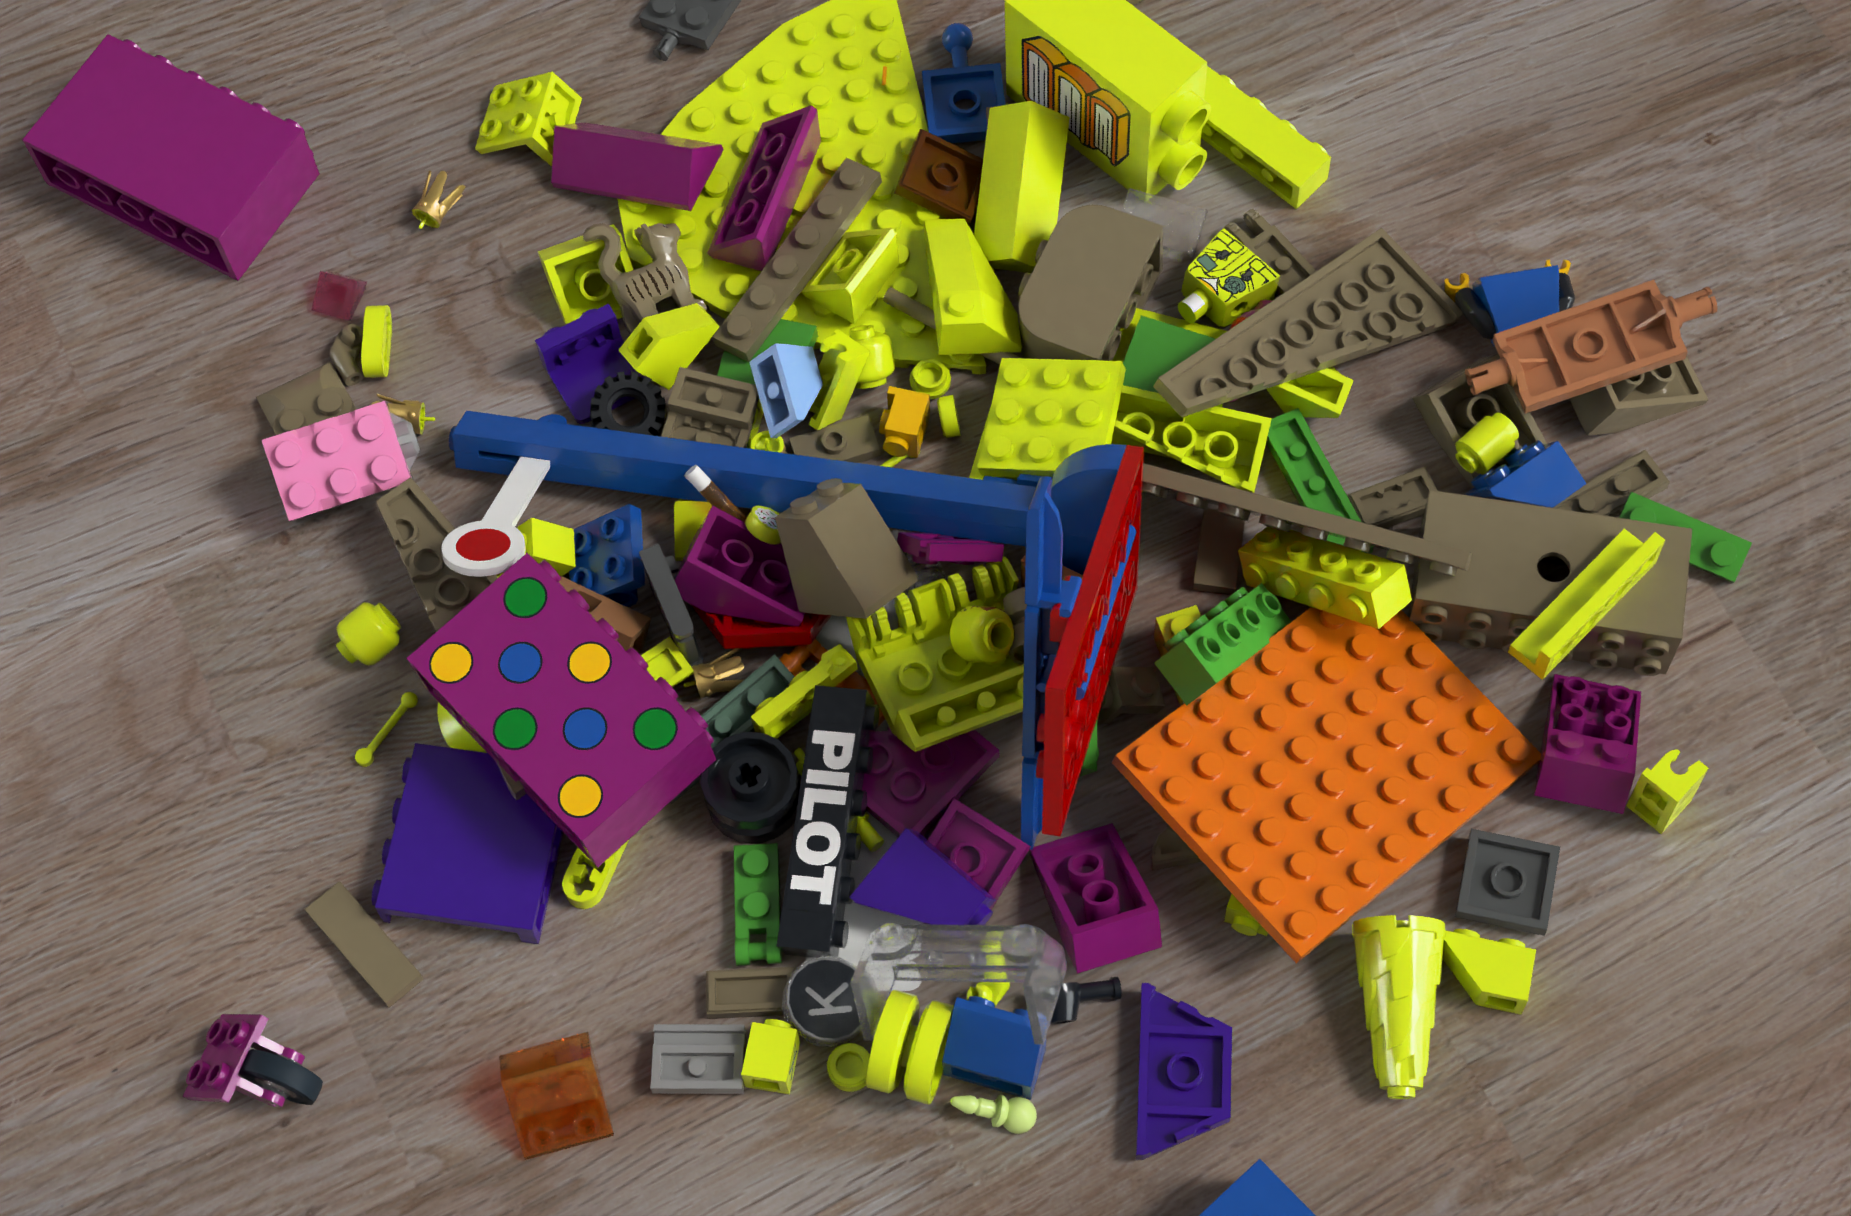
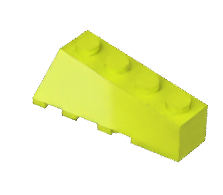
M1123 385L1111 444L1144 447V452L1176 459L1237 489L1254 493L1272 418L1219 406L1181 417L1159 393Z

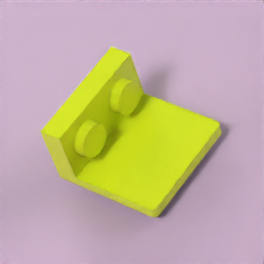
M554 72L496 85L490 95V102L479 130L475 150L480 154H485L526 144L552 166L554 128L559 125L575 124L582 98Z

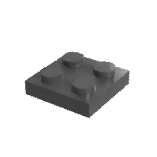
M1471 829L1468 837L1455 917L1545 936L1548 928L1560 847Z

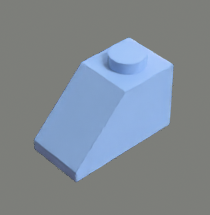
M775 343L749 362L770 438H778L803 421L823 386L813 347Z

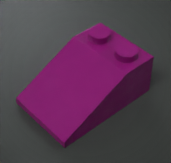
M712 506L696 532L678 569L679 571H677L674 577L682 599L709 613L799 627L805 613L799 612L782 544H768L757 539L748 531L745 522Z
M1113 823L1035 846L1033 850L1029 849L1060 938L1077 974L1162 947L1158 907Z

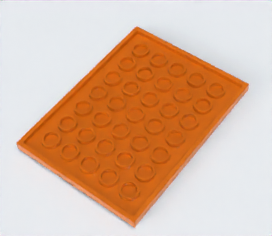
M1310 607L1269 638V644L1190 704H1182L1116 754L1112 761V764L1296 964L1535 767L1541 759V753L1414 622L1409 621L1410 618L1402 610L1380 629Z

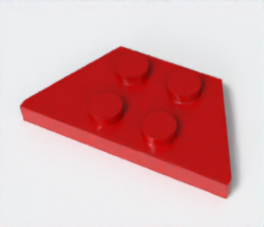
M690 604L724 649L809 645L832 616L805 613L798 627L709 613Z

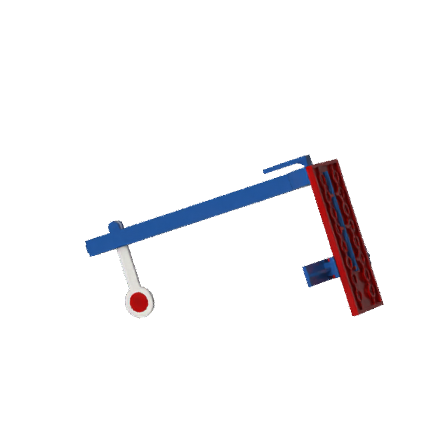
M466 411L457 426L452 427L449 435V448L454 451L456 468L509 475L482 521L467 523L454 529L442 542L441 550L444 563L451 570L467 576L482 577L503 573L525 555L524 536L515 526L543 480L692 501L715 502L716 504L750 509L759 505L782 513L790 508V503L793 500L808 496L817 490V485L820 482L838 478L843 483L862 484L888 528L1026 546L1025 604L1027 606L1024 620L1022 756H1024L1022 762L1021 840L1031 846L1030 849L1033 850L1036 837L1041 830L1042 834L1061 837L1138 588L1144 447L1121 444L1088 447L1067 457L1057 467L1053 477L1019 474L1017 480L984 476L981 480L567 424L565 417L557 414L545 415L538 420ZM694 465H698L711 479L710 484L700 492L684 477L685 473ZM1062 565L1083 575L1082 579L1078 576L1070 575L1062 579Z

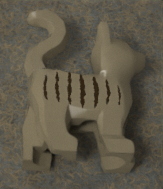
M604 223L593 224L586 228L583 233V239L586 242L601 239L605 243L598 266L602 278L610 285L612 293L621 308L623 322L629 334L634 331L643 318L659 314L656 304L667 297L678 308L697 303L705 310L707 309L703 300L694 299L691 293L688 269L677 253V242L681 232L675 223H658L649 227L644 223L641 225V228L638 227L634 230L640 246L650 255L652 262L626 273L620 272L615 267L621 252L620 236L615 229Z

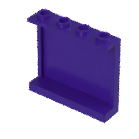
M415 743L412 758L407 757L403 765L402 781L405 783L402 798H396L394 802L392 821L395 827L392 839L387 838L383 846L382 863L385 865L382 880H376L374 884L372 905L375 906L379 916L386 923H390L392 915L514 932L518 934L521 942L539 944L564 832L527 794L518 800L511 795L496 761L488 753Z

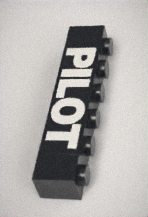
M815 685L777 939V947L785 955L838 959L839 948H845L847 944L849 926L847 921H843L845 906L852 903L853 900L849 897L855 891L854 877H850L852 860H858L861 849V835L856 833L858 816L864 817L866 812L867 792L862 790L864 773L870 774L873 765V748L868 747L870 731H876L879 723V706L874 704L875 701L867 690Z

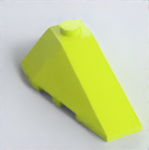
M965 218L924 220L938 355L1021 352L1022 345L1018 314Z

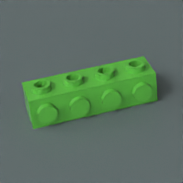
M1262 583L1249 593L1244 587H1241L1164 643L1163 646L1168 652L1154 663L1183 702L1188 705L1269 644V638L1292 621L1282 610L1277 597L1270 593Z

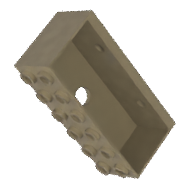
M1429 490L1420 525L1419 538L1469 551L1472 553V558L1468 571L1457 569L1455 576L1430 570V561L1416 558L1411 591L1412 601L1410 602L1408 613L1409 621L1414 622L1432 642L1440 640L1457 642L1469 649L1497 648L1510 654L1508 650L1515 639L1624 528L1643 543L1656 532L1665 539L1656 564L1561 662L1575 660L1588 662L1593 667L1600 669H1611L1614 667L1634 669L1636 673L1645 676H1654L1659 673L1666 674L1683 636L1692 528ZM1541 561L1567 565L1569 575L1560 582L1547 581L1539 574L1537 564Z

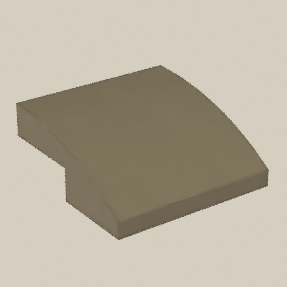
M680 367L668 401L669 413L661 437L747 448L759 400L756 385Z

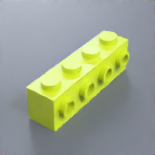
M1266 527L1238 550L1247 586L1256 588L1262 583L1274 595L1380 629L1412 601L1404 564L1330 541L1302 535L1301 532L1291 529L1290 532H1284Z

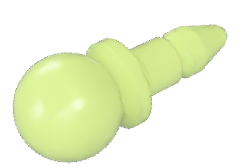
M972 1095L952 1097L950 1100L951 1105L966 1114L975 1113L976 1116L991 1118L993 1127L1003 1125L1005 1129L1014 1134L1028 1132L1034 1126L1037 1119L1034 1105L1023 1097H1013L1007 1100L1004 1095H998L994 1102V1100L981 1097L977 1099Z

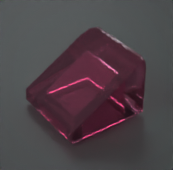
M320 271L312 311L351 321L366 289L367 281L335 272Z

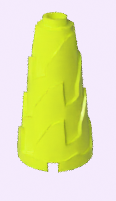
M1396 915L1362 918L1354 921L1352 924L1358 981L1360 987H1363L1367 1031H1370L1373 1065L1376 1078L1379 1079V1088L1387 1090V1098L1414 1099L1415 1091L1423 1089L1424 1076H1426L1429 1061L1430 1031L1435 1025L1436 988L1441 982L1445 923L1439 919L1408 915L1409 921L1396 920Z

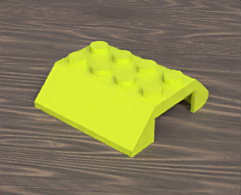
M1003 556L1002 562H987L986 568L982 564L973 567L972 577L977 600L969 601L965 582L959 573L948 576L947 581L942 578L909 590L908 597L903 592L895 597L894 607L900 626L897 629L891 630L884 607H881L866 619L846 617L857 662L892 733L914 752L1023 712L1024 664L1014 663L1010 659L1009 653L1005 658L995 663L970 662L958 656L953 650L950 641L952 621L957 613L965 607L976 605L993 606L1004 610V597L1016 590L1019 582L1014 569L1005 556Z

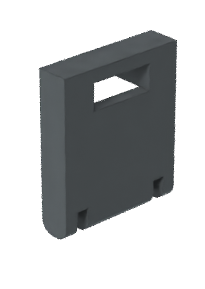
M659 544L639 551L650 588L673 642L691 667L703 664V656L693 634V623L672 576V573L679 571L673 556L664 557Z

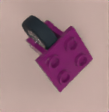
M222 1014L220 1019H217L212 1024L207 1033L206 1042L208 1044L201 1059L193 1064L187 1074L186 1083L188 1086L182 1097L193 1101L229 1103L234 1091H237L273 1107L278 1106L282 1108L285 1100L312 1105L321 1091L323 1081L316 1074L301 1066L305 1059L304 1055L261 1035L269 1018L261 1014Z

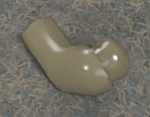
M356 324L345 325L342 331L338 333L330 350V358L348 386L359 383L364 377L356 362V358L362 348L363 330Z

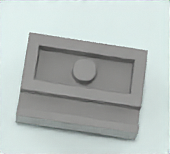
M654 1024L650 1086L652 1094H744V1082L741 1076L745 1058L746 1028L744 1024Z

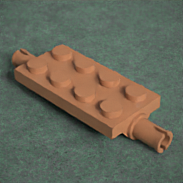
M1651 280L1494 334L1493 343L1500 359L1474 368L1465 369L1468 386L1473 385L1470 391L1475 396L1480 392L1509 383L1510 386H1513L1522 409L1526 414L1686 359L1688 353L1680 334L1682 323L1716 313L1715 296L1708 298V295L1712 294V290L1709 287H1704L1702 290L1675 299L1672 296L1666 297L1660 293L1655 280Z

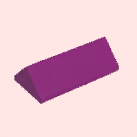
M812 105L762 123L707 252L709 256L714 259L762 271L775 254L821 143L818 112Z
M586 122L559 125L554 128L551 183L554 188L691 211L724 149L721 144Z

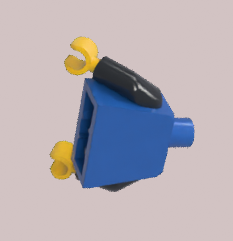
M1547 259L1543 268L1480 277L1472 284L1473 290L1469 288V276L1466 273L1460 274V285L1458 286L1450 284L1448 278L1444 280V292L1457 304L1465 318L1482 337L1491 340L1494 347V334L1572 308L1575 301V294L1570 277L1568 276L1571 264L1569 260H1563L1560 269L1558 265L1551 266L1550 259Z

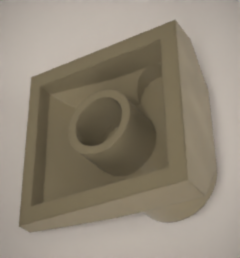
M331 362L256 397L275 435L357 410Z

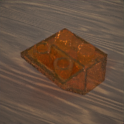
M588 1032L499 1056L501 1083L525 1160L614 1136L601 1075Z

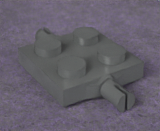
M650 0L639 16L642 27L658 32L663 36L657 47L653 50V54L658 59L667 61L669 55L678 44L694 45L708 51L741 0Z

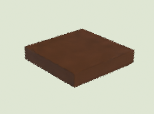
M920 129L915 137L894 194L946 219L965 218L969 225L978 204L983 159Z

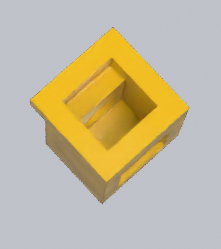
M889 386L887 391L888 409L883 410L879 425V433L885 434L883 449L893 456L901 457L907 454L908 456L918 458L930 419V394Z

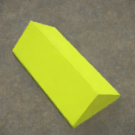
M1034 101L991 107L989 110L974 236L993 269L1032 273L1037 264L1035 263V257L1043 239L1049 240L1057 224L1070 117Z

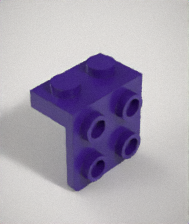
M609 304L598 309H590L584 312L578 319L562 327H554L535 340L543 367L574 420L579 424L591 421V400L594 397L595 389L598 385L601 386L604 383L605 378L608 376L614 378L618 372L623 371L624 375H631V371L637 372L619 351L624 340L621 337L616 315ZM639 373V375H638V376L641 377V378H644V377H645V376L642 375L641 373ZM629 396L619 398L613 404L611 410L635 398Z

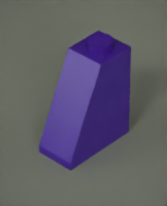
M905 828L849 897L857 904L964 934H969L971 930L977 932L988 922L993 914L990 907L996 901L991 894L918 831Z

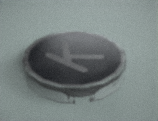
M822 955L806 960L792 972L783 989L782 1009L787 1023L791 1025V1028L797 1029L799 1035L806 1038L805 1041L815 1046L835 1047L850 1042L865 1028L872 1013L873 993L868 979L856 965L841 957Z

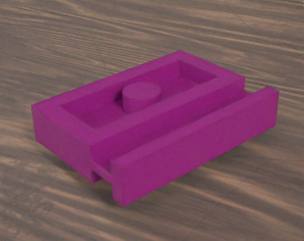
M898 532L897 543L902 551L913 555L912 561L921 564H938V561H949L955 564L973 565L974 562H1002L1004 545L990 541L913 532Z

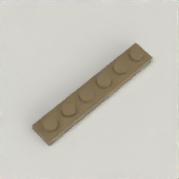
M849 158L844 160L712 338L716 347L750 362L882 183L880 172Z

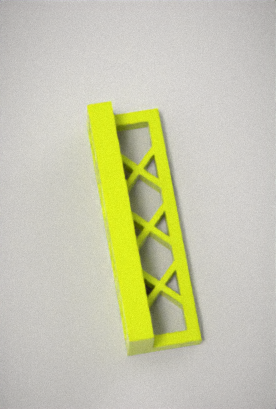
M1624 528L1510 645L1508 653L1543 680L1656 564L1665 539L1654 532L1643 543Z

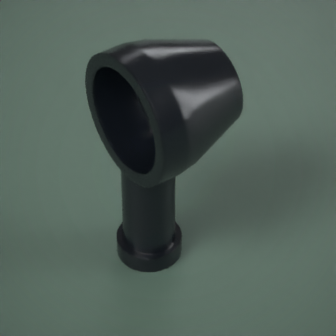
M1111 977L1110 980L1080 984L1078 982L1046 985L1035 988V996L1047 1024L1056 1025L1076 1021L1080 1002L1108 998L1119 1000L1122 997V989L1119 977Z

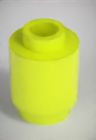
M1496 412L1492 416H1485L1455 443L1457 450L1455 457L1458 463L1469 473L1485 474L1515 447L1514 441L1519 438V432L1513 422L1502 413Z

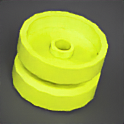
M895 989L892 990L874 1034L867 1068V1088L889 1094L898 1087L905 1072L904 1091L906 1098L928 1105L931 1104L943 1075L942 1060L954 1005L934 1000L925 1007L918 1023L920 1005L917 995Z

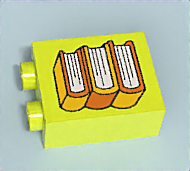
M1004 0L1006 95L1016 103L1034 101L1070 117L1067 143L1145 204L1167 184H1170L1176 190H1181L1193 181L1207 158V151L1200 146L1202 128L1211 112V105L1204 100L1207 61L1126 0Z

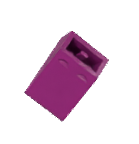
M1554 674L1540 751L1541 759L1537 768L1534 796L1623 814L1635 777L1641 691L1631 690L1619 685L1612 686L1587 681L1575 676L1568 677Z

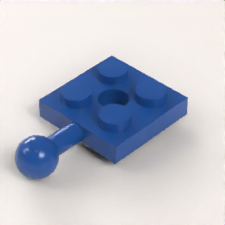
M961 23L949 25L942 34V44L952 55L953 68L922 71L928 132L950 143L986 140V107L1006 105L1001 64L968 65L967 51L972 46L973 35L971 30ZM961 99H970L976 103L967 110L959 109L955 106V103Z

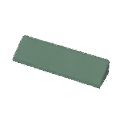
M775 655L701 715L709 726L706 730L714 739V742L711 744L712 748L726 737L741 732H755L751 716L755 713L756 708L769 697L775 698L788 688L794 675ZM701 774L670 803H674L701 780Z

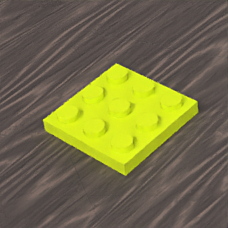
M1001 358L977 467L982 476L1018 478L1019 474L1053 477L1057 467L1070 455L1088 447L1111 444L1126 372L1123 362Z

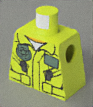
M1223 228L1185 271L1181 290L1185 298L1178 303V311L1189 323H1194L1205 314L1218 326L1226 327L1232 324L1241 314L1254 310L1261 300H1274L1280 275Z

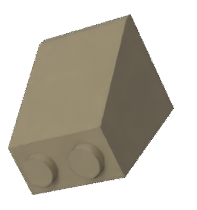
M838 478L822 481L817 485V490L808 496L793 500L790 503V508L775 517L799 612L866 619L918 581L916 572L862 484L843 483Z

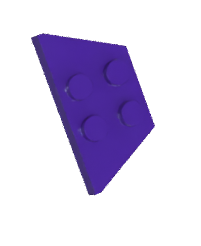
M1149 983L1141 984L1136 1160H1144L1230 1122L1232 1027L1213 1017L1208 1018L1201 1015L1195 1007L1181 1000L1178 1003L1157 992L1156 987Z

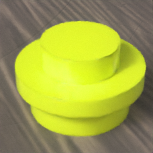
M922 360L910 373L909 380L912 391L930 394V399L943 396L950 388V372L938 360Z

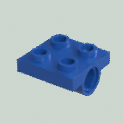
M627 504L574 529L576 567L569 571V580L626 607H631L638 601L637 589L645 586V573L639 551L643 550L641 509L632 504Z

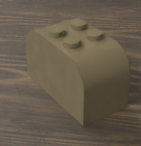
M1085 205L1066 213L1056 224L1049 240L1043 239L1035 257V263L1037 264L1032 274L1027 272L1024 275L1019 287L1022 358L1112 361L1121 340L1120 328L1127 329L1136 308L1144 309L1163 270V225L1103 205Z

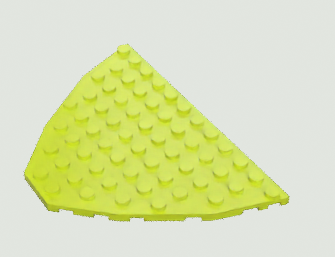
M830 0L783 23L677 113L660 135L721 144L724 149L691 211L617 198L627 252L632 266L638 269L652 262L650 255L640 246L634 230L638 227L641 228V225L644 223L648 227L658 223H675L681 232L677 242V253L688 269L690 290L693 297L703 300L709 306L710 311L726 319L761 271L714 259L707 254L762 123L812 105L818 112L821 143L776 251L844 160L849 158L880 172L882 183L846 232L892 228L897 233L899 265L855 324L811 301L802 293L798 295L781 319L817 326L818 338L813 349H819L823 340L831 336L833 331L837 329L850 336L849 330L851 328L873 325L875 332H882L890 337L895 367L907 368L910 365H917L925 359H935L944 364L949 372L950 368L972 370V374H986V364L983 355H938L935 329L883 301L885 293L892 287L933 309L924 220L946 219L894 194L916 135L920 129L928 132L897 0ZM884 66L887 67L886 85H882Z

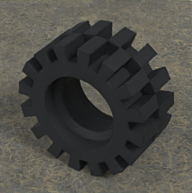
M623 371L618 372L614 378L608 376L604 379V383L601 386H597L594 397L591 400L590 418L592 420V427L657 436L663 428L666 414L665 398L661 396V389L658 385L654 386L651 383L652 379L649 377H639L638 372L631 371V375H624ZM629 396L641 402L644 408V416L638 424L623 426L615 421L611 409L619 398Z

